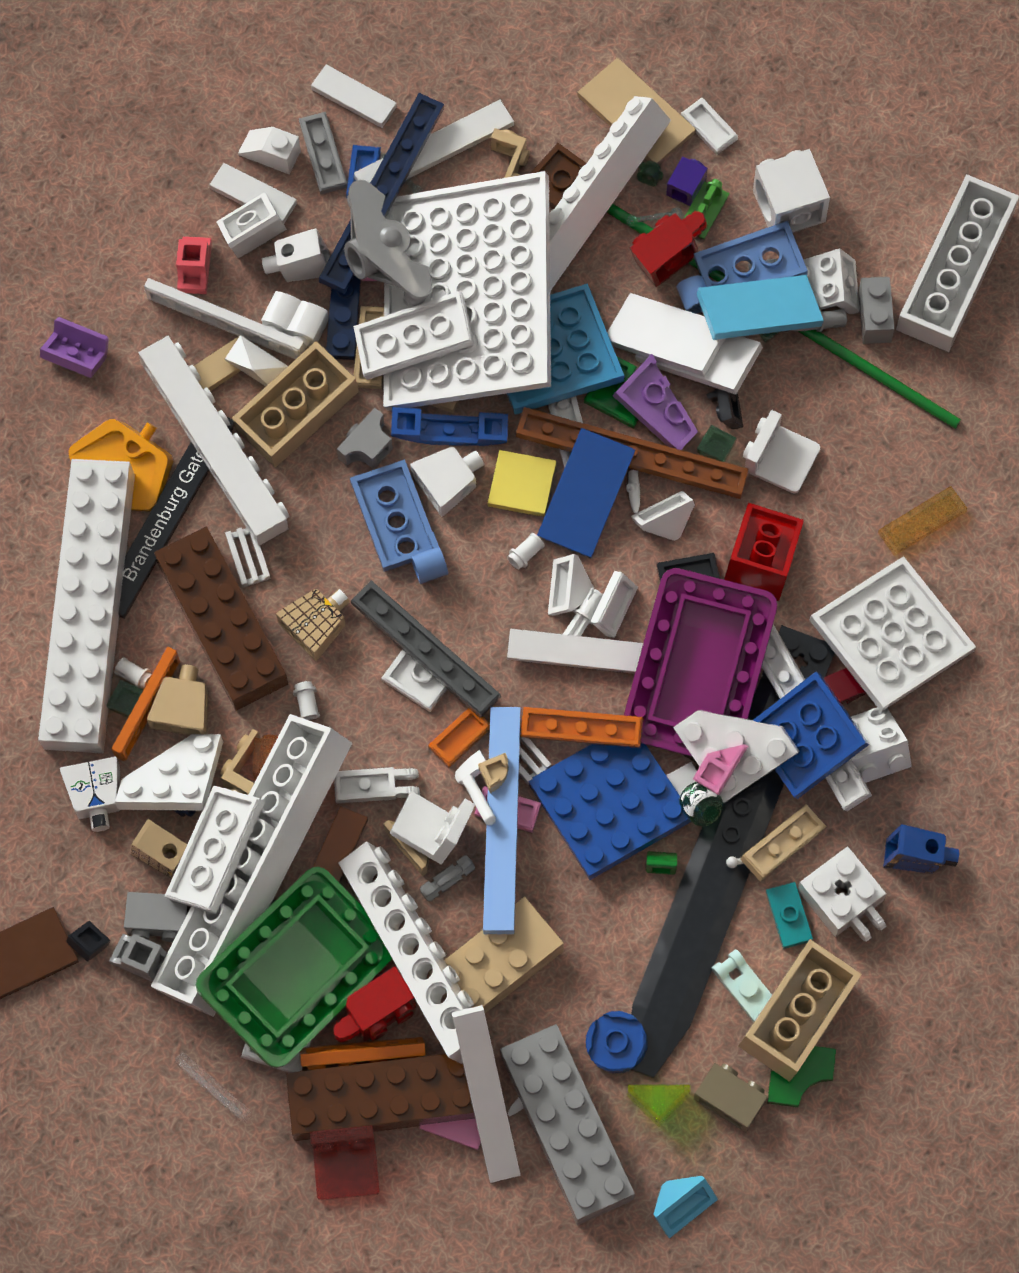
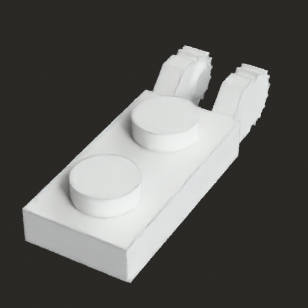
M389 767L338 771L334 779L336 804L394 800L396 797L407 798L411 792L420 795V789L417 786L395 787V779H416L419 777L418 770Z

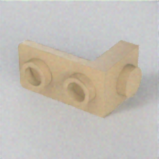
M494 128L491 135V150L512 156L504 178L519 176L518 170L520 165L525 167L530 154V150L526 148V138L518 136L511 130Z
M253 729L249 736L245 734L237 745V754L233 760L228 759L221 770L223 786L232 791L249 795L254 785L253 782L238 773L261 740L258 731Z

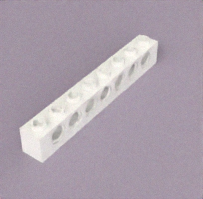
M366 841L338 863L447 1056L462 1064L463 1061L452 1012L469 1009L474 1003L467 992L461 991L457 984L460 979L455 970L445 963L443 959L446 956L444 950L436 941L433 942L429 933L432 932L430 926L422 917L419 918L415 911L418 908L415 900L411 895L404 892L402 888L404 881L397 871L392 870L388 864L391 861L388 853L381 846L377 848ZM378 873L376 880L372 882L373 877ZM391 897L390 903L386 906L387 900ZM405 920L403 928L399 930L400 924ZM419 944L417 952L413 954L414 948ZM433 968L432 975L427 979L429 970ZM447 993L445 1001L441 1003L442 996Z

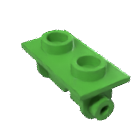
M713 179L712 182L703 183L685 217L689 214L691 215L694 211L704 213L708 226L698 236L703 240L730 193L722 189L723 184L717 179Z

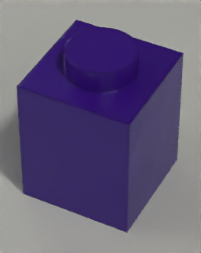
M682 156L667 182L666 195L691 206L703 183L707 180L708 168L696 159H687Z

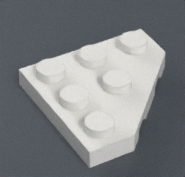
M698 710L673 727L699 767L708 753L743 744L749 746L719 795L723 803L800 752L783 726L765 724L738 717Z
M191 734L122 778L115 800L117 809L203 811L209 797L223 745L221 734Z

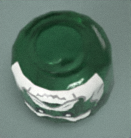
M698 782L688 785L679 797L681 810L697 826H707L714 823L723 811L724 803L722 797Z

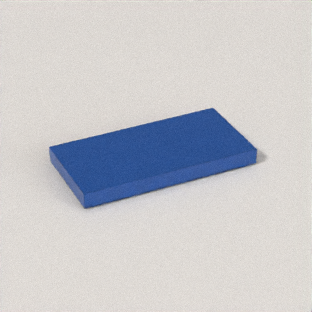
M581 428L537 536L592 558L636 449Z

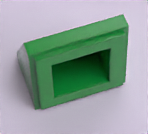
M647 852V873L676 874L677 853Z

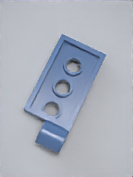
M788 221L694 253V260L700 275L682 280L677 284L676 288L684 309L697 314L703 312L697 297V291L700 287L808 275V270ZM772 251L777 253L779 258L774 263H767L764 261L763 255L766 252ZM740 261H748L752 268L748 272L743 273L739 272L735 266ZM714 270H720L725 274V277L720 282H714L710 280L709 274Z
M405 459L351 477L350 483L383 571L385 572L412 562L420 584L448 575L445 559L435 534L431 530ZM389 490L395 494V498L390 502H383L379 499V495L383 491ZM394 516H401L405 520L403 526L399 528L391 527L388 522ZM405 541L411 542L415 546L414 550L407 554L400 552L398 549L399 545Z

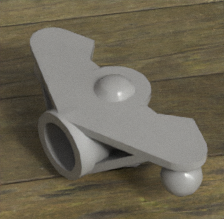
M366 180L354 181L349 187V195L347 196V203L351 214V240L344 247L345 257L351 271L359 279L363 280L368 277L401 288L404 291L405 301L410 305L416 306L423 303L432 290L429 267L410 260L406 253L410 245L408 229L396 220L385 219L381 212L385 199L383 193Z

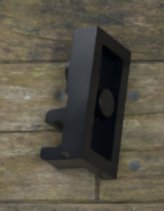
M716 388L713 392L706 394L707 398L712 402L718 401L719 406L716 407V413L721 423H724L732 430L743 427L738 392L733 394Z

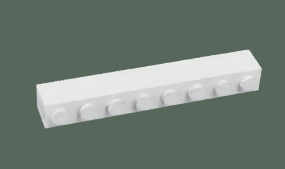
M634 96L627 103L622 115L612 124L607 136L595 148L594 154L587 164L580 169L579 175L572 185L565 190L562 199L555 209L549 213L550 291L670 123L671 119L652 98Z
M166 336L139 351L142 366L258 546L288 530L287 518L290 517L282 502H275L272 497L275 493L268 480H261L257 474L260 469L252 456L246 457L242 449L245 446L237 433L232 435L227 426L230 425V422L222 410L217 412L213 405L215 399L207 387L203 389L198 381L201 378L193 365L188 367L184 360L186 354L178 342L174 344L170 337Z

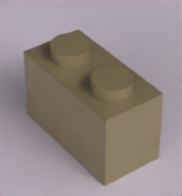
M714 1063L695 1092L694 1100L746 1133L766 1103L768 1096L763 1094L765 1090L757 1083L750 1080L746 1083L738 1078V1072L726 1064L719 1066Z

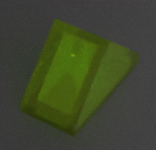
M628 1085L627 1097L658 1127L690 1095V1085Z

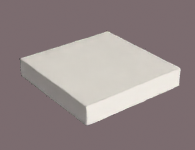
M403 649L381 678L384 683L429 712L432 711L447 690L446 687Z

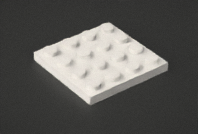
M904 556L818 610L809 619L881 712L974 652L976 648L974 643Z

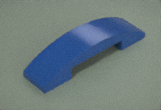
M392 407L391 436L430 445L489 446L507 443L508 414L479 412L478 417L421 413V409Z

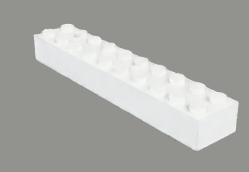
M71 460L38 741L44 750L104 753L119 622L120 597L135 473L130 462Z
M292 714L289 715L249 793L250 796L263 800L265 804L217 913L214 914L195 907L190 908L151 987L178 1002L214 1017L216 1012L196 990V979L203 970L270 907L352 742L330 727Z

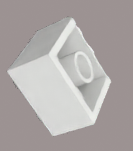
M848 846L800 881L798 892L835 937L851 926L863 941L867 942L870 940L869 930L859 920L864 915L869 918L878 930H883L887 927L882 917L875 910V907L884 901L886 892ZM837 888H844L847 890V894L840 893L838 895L836 890Z

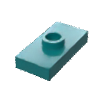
M796 882L766 889L767 899L783 949L807 943L810 939L813 941Z

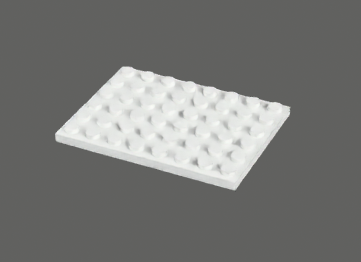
M543 171L397 196L385 219L396 220L408 229L410 234V245L406 250L410 260L429 267L432 290L423 303L461 291L464 295L475 345L384 374L383 407L387 411H392V407L413 408L551 387L549 175ZM384 283V316L413 307V305L405 301L404 291L401 288Z

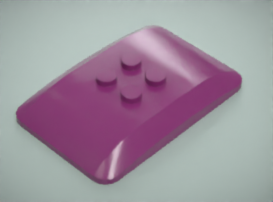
M680 568L669 569L663 574L624 716L643 717L642 744L693 757L674 730V726L698 710L748 719L777 612V601L772 593Z

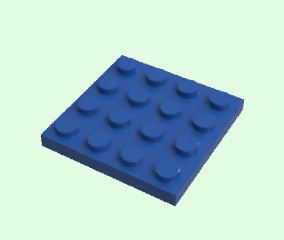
M642 743L641 748L591 744L528 781L533 793L589 880L694 821L693 816H689L684 810L683 805L686 806L684 801L682 802L680 795L646 744Z

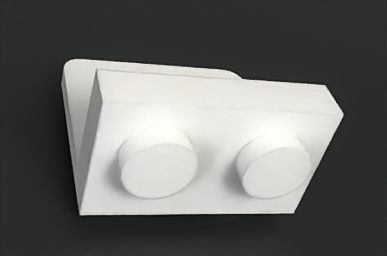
M771 410L767 419L764 417L760 419L755 431L758 434L755 442L749 441L744 450L743 457L746 458L745 468H748L749 474L795 494L799 492L820 451V445L781 427L782 414Z
M877 707L851 716L870 744L851 758L865 783L912 767L908 740L888 708L881 712Z

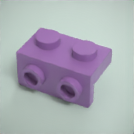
M57 317L54 321L53 334L40 349V358L92 378L107 357L109 338Z

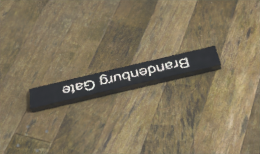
M228 418L230 425L227 427L232 432L235 426L233 420ZM190 442L125 556L119 606V617L125 619L155 567L157 561L154 552L167 546L209 472L208 467L192 442Z

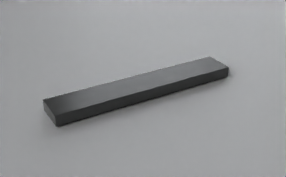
M372 580L351 600V604L479 718L501 698V694Z

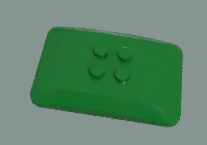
M317 866L307 870L203 970L196 979L195 985L198 994L267 1065L280 1068L288 1064L346 1006L348 996L367 985L392 960V957L362 905L326 869Z

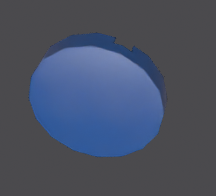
M610 1011L603 1014L602 1017L590 1025L586 1035V1049L591 1060L600 1069L609 1073H625L634 1069L643 1060L648 1048V1036L643 1025L633 1015L623 1011Z

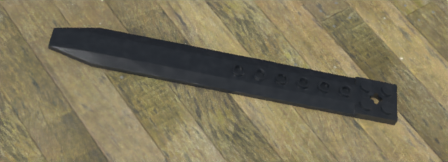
M781 625L779 635L792 657L797 659L798 656L804 658V662L807 663L806 667H800L804 678L807 679L816 671L823 678L826 677L835 654L828 643ZM764 671L754 694L748 720L755 719L780 699ZM775 769L727 802L723 803L719 795L714 797L632 1004L631 1015L643 1025L648 1036V1048L643 1060L634 1069H631L635 1072L654 1079L691 1026L712 972L711 967L715 964L750 874V870L745 864L729 868L726 860L731 856L741 858L743 854L763 839L784 786V782Z

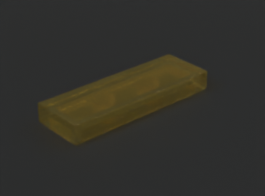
M952 486L882 527L878 530V534L892 554L896 556L967 512L968 508Z

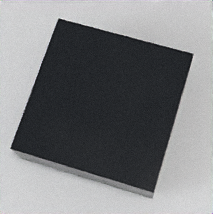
M87 921L71 933L66 940L87 962L103 951L111 941L90 921Z

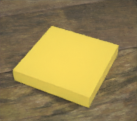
M499 450L488 499V507L545 517L556 468V460Z

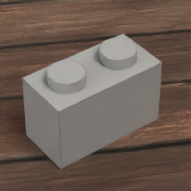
M890 277L861 278L858 294L862 343H891L894 333Z
M127 892L124 929L131 937L133 933L149 940V936H161V940L173 942L191 906L169 900L165 897V894Z

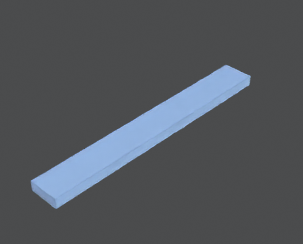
M520 707L490 708L489 759L506 753L509 768L504 783L492 793L488 790L487 803L495 815L496 821L494 824L486 826L483 934H514Z

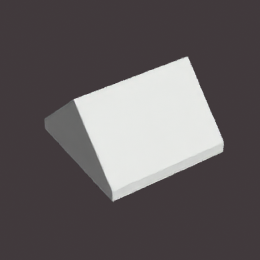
M265 192L217 221L227 244L238 258L287 230Z

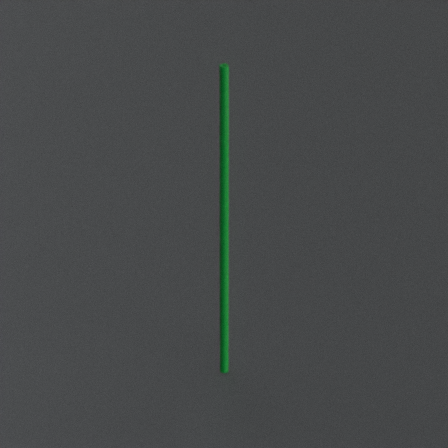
M613 203L606 212L640 234H648L653 230L652 227ZM694 259L688 263L698 269ZM714 270L709 274V277L720 282L724 279L725 274L720 270ZM816 329L798 331L952 428L956 429L961 422V419L828 336L817 332Z

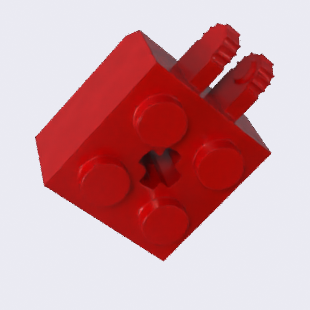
M694 211L682 220L676 213L671 216L665 215L655 224L656 228L648 234L642 233L633 240V246L630 247L635 262L655 287L665 282L694 259L693 254L698 252L695 238L702 234V231L707 229L706 226H708L704 213Z
M395 966L348 996L346 1002L347 1016L342 1018L333 1028L335 1040L340 1042V1044L352 1040L359 1034L364 1041L369 1038L375 1041L388 1032L387 1026L395 1021L398 1024H402L414 1015L412 1010L416 1008V1000Z

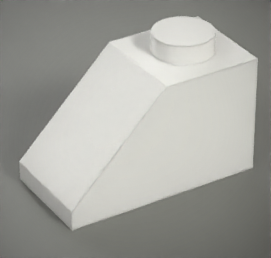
M275 127L250 130L238 155L290 174L301 152L299 136Z

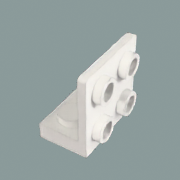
M840 248L803 259L808 270L807 277L820 310L837 305L848 314L860 312L855 259Z
M411 792L390 834L442 865L457 844L475 804L465 798L458 808L453 806L448 813L415 792Z

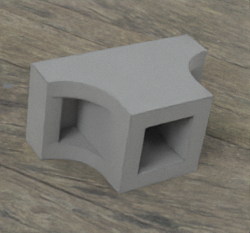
M374 408L360 424H354L348 431L347 438L337 448L338 459L346 466L352 462L361 461L375 469L393 449L392 438L382 431L385 423L384 415Z
M134 933L132 937L122 934L109 962L153 982L168 952L161 945Z

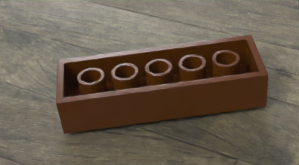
M207 526L155 551L154 555L157 564L235 711L288 685L287 675Z
M447 1054L286 1073L291 1130L294 1141L475 1119L463 1063L461 1064L449 1058Z

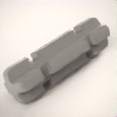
M467 855L459 858L455 866L451 864L432 878L433 882L430 883L428 881L420 887V891L427 901L434 900L439 896L438 892L442 891L443 893L463 879V874L467 876L475 870L472 860Z

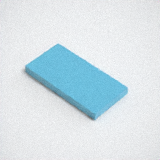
M807 275L700 287L697 291V297L713 340L821 327L824 321Z

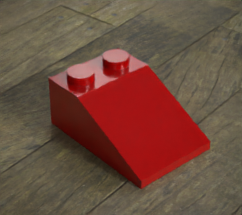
M748 502L724 580L766 590L774 595L776 601H779L804 520Z

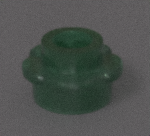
M653 161L642 162L638 167L636 175L640 182L652 187L656 186L658 181L664 177L660 165Z

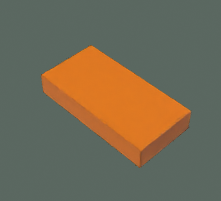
M468 708L428 745V748L449 768L490 731V723L483 716L479 718Z

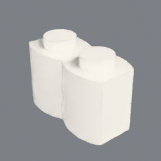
M275 291L261 321L265 326L304 341L306 349L307 346L310 347L315 341L319 342L328 323L329 315L326 309L318 305L301 301L283 292Z

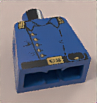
M901 824L886 838L883 867L933 874L942 865L956 867L959 860V849L945 847L946 836L944 834Z

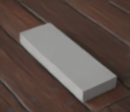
M326 112L299 118V124L320 194L347 188V181Z

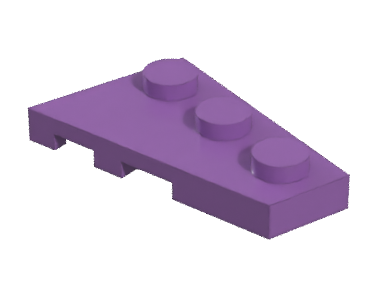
M651 354L615 392L613 397L665 445L682 450L698 431L681 402H678L669 387V381L666 376L663 377L656 365L655 357Z

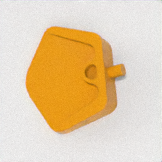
M109 419L75 442L68 452L70 460L130 462L135 473L131 510L151 511L165 488L173 465L172 455L150 440L157 428L149 422L146 423L140 433L124 422Z

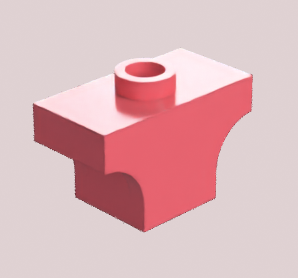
M183 236L182 239H179L176 261L178 273L177 290L190 294H207L212 247L211 238Z

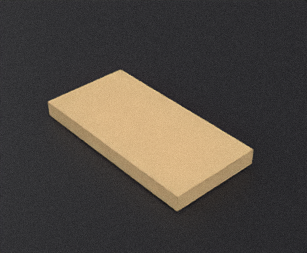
M616 58L577 92V96L610 127L619 119L627 103L634 96L652 98L671 119L645 157L655 168L696 133V129L619 58Z

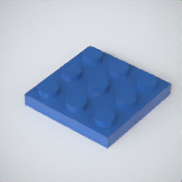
M817 671L753 719L755 722L783 726L799 749V753L775 768L796 799H799L870 745L824 678Z

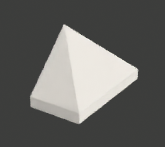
M241 335L225 358L227 362L264 386H267L288 367Z
M680 491L631 517L643 531L675 541L681 537L695 504L693 499L685 492Z
M572 554L553 559L548 615L555 616L575 610L583 603L590 589L594 588L578 555Z

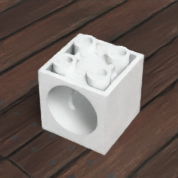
M810 149L804 151L795 150L788 153L785 157L776 160L767 159L756 166L753 192L767 227L788 221L793 233L826 222L830 196Z

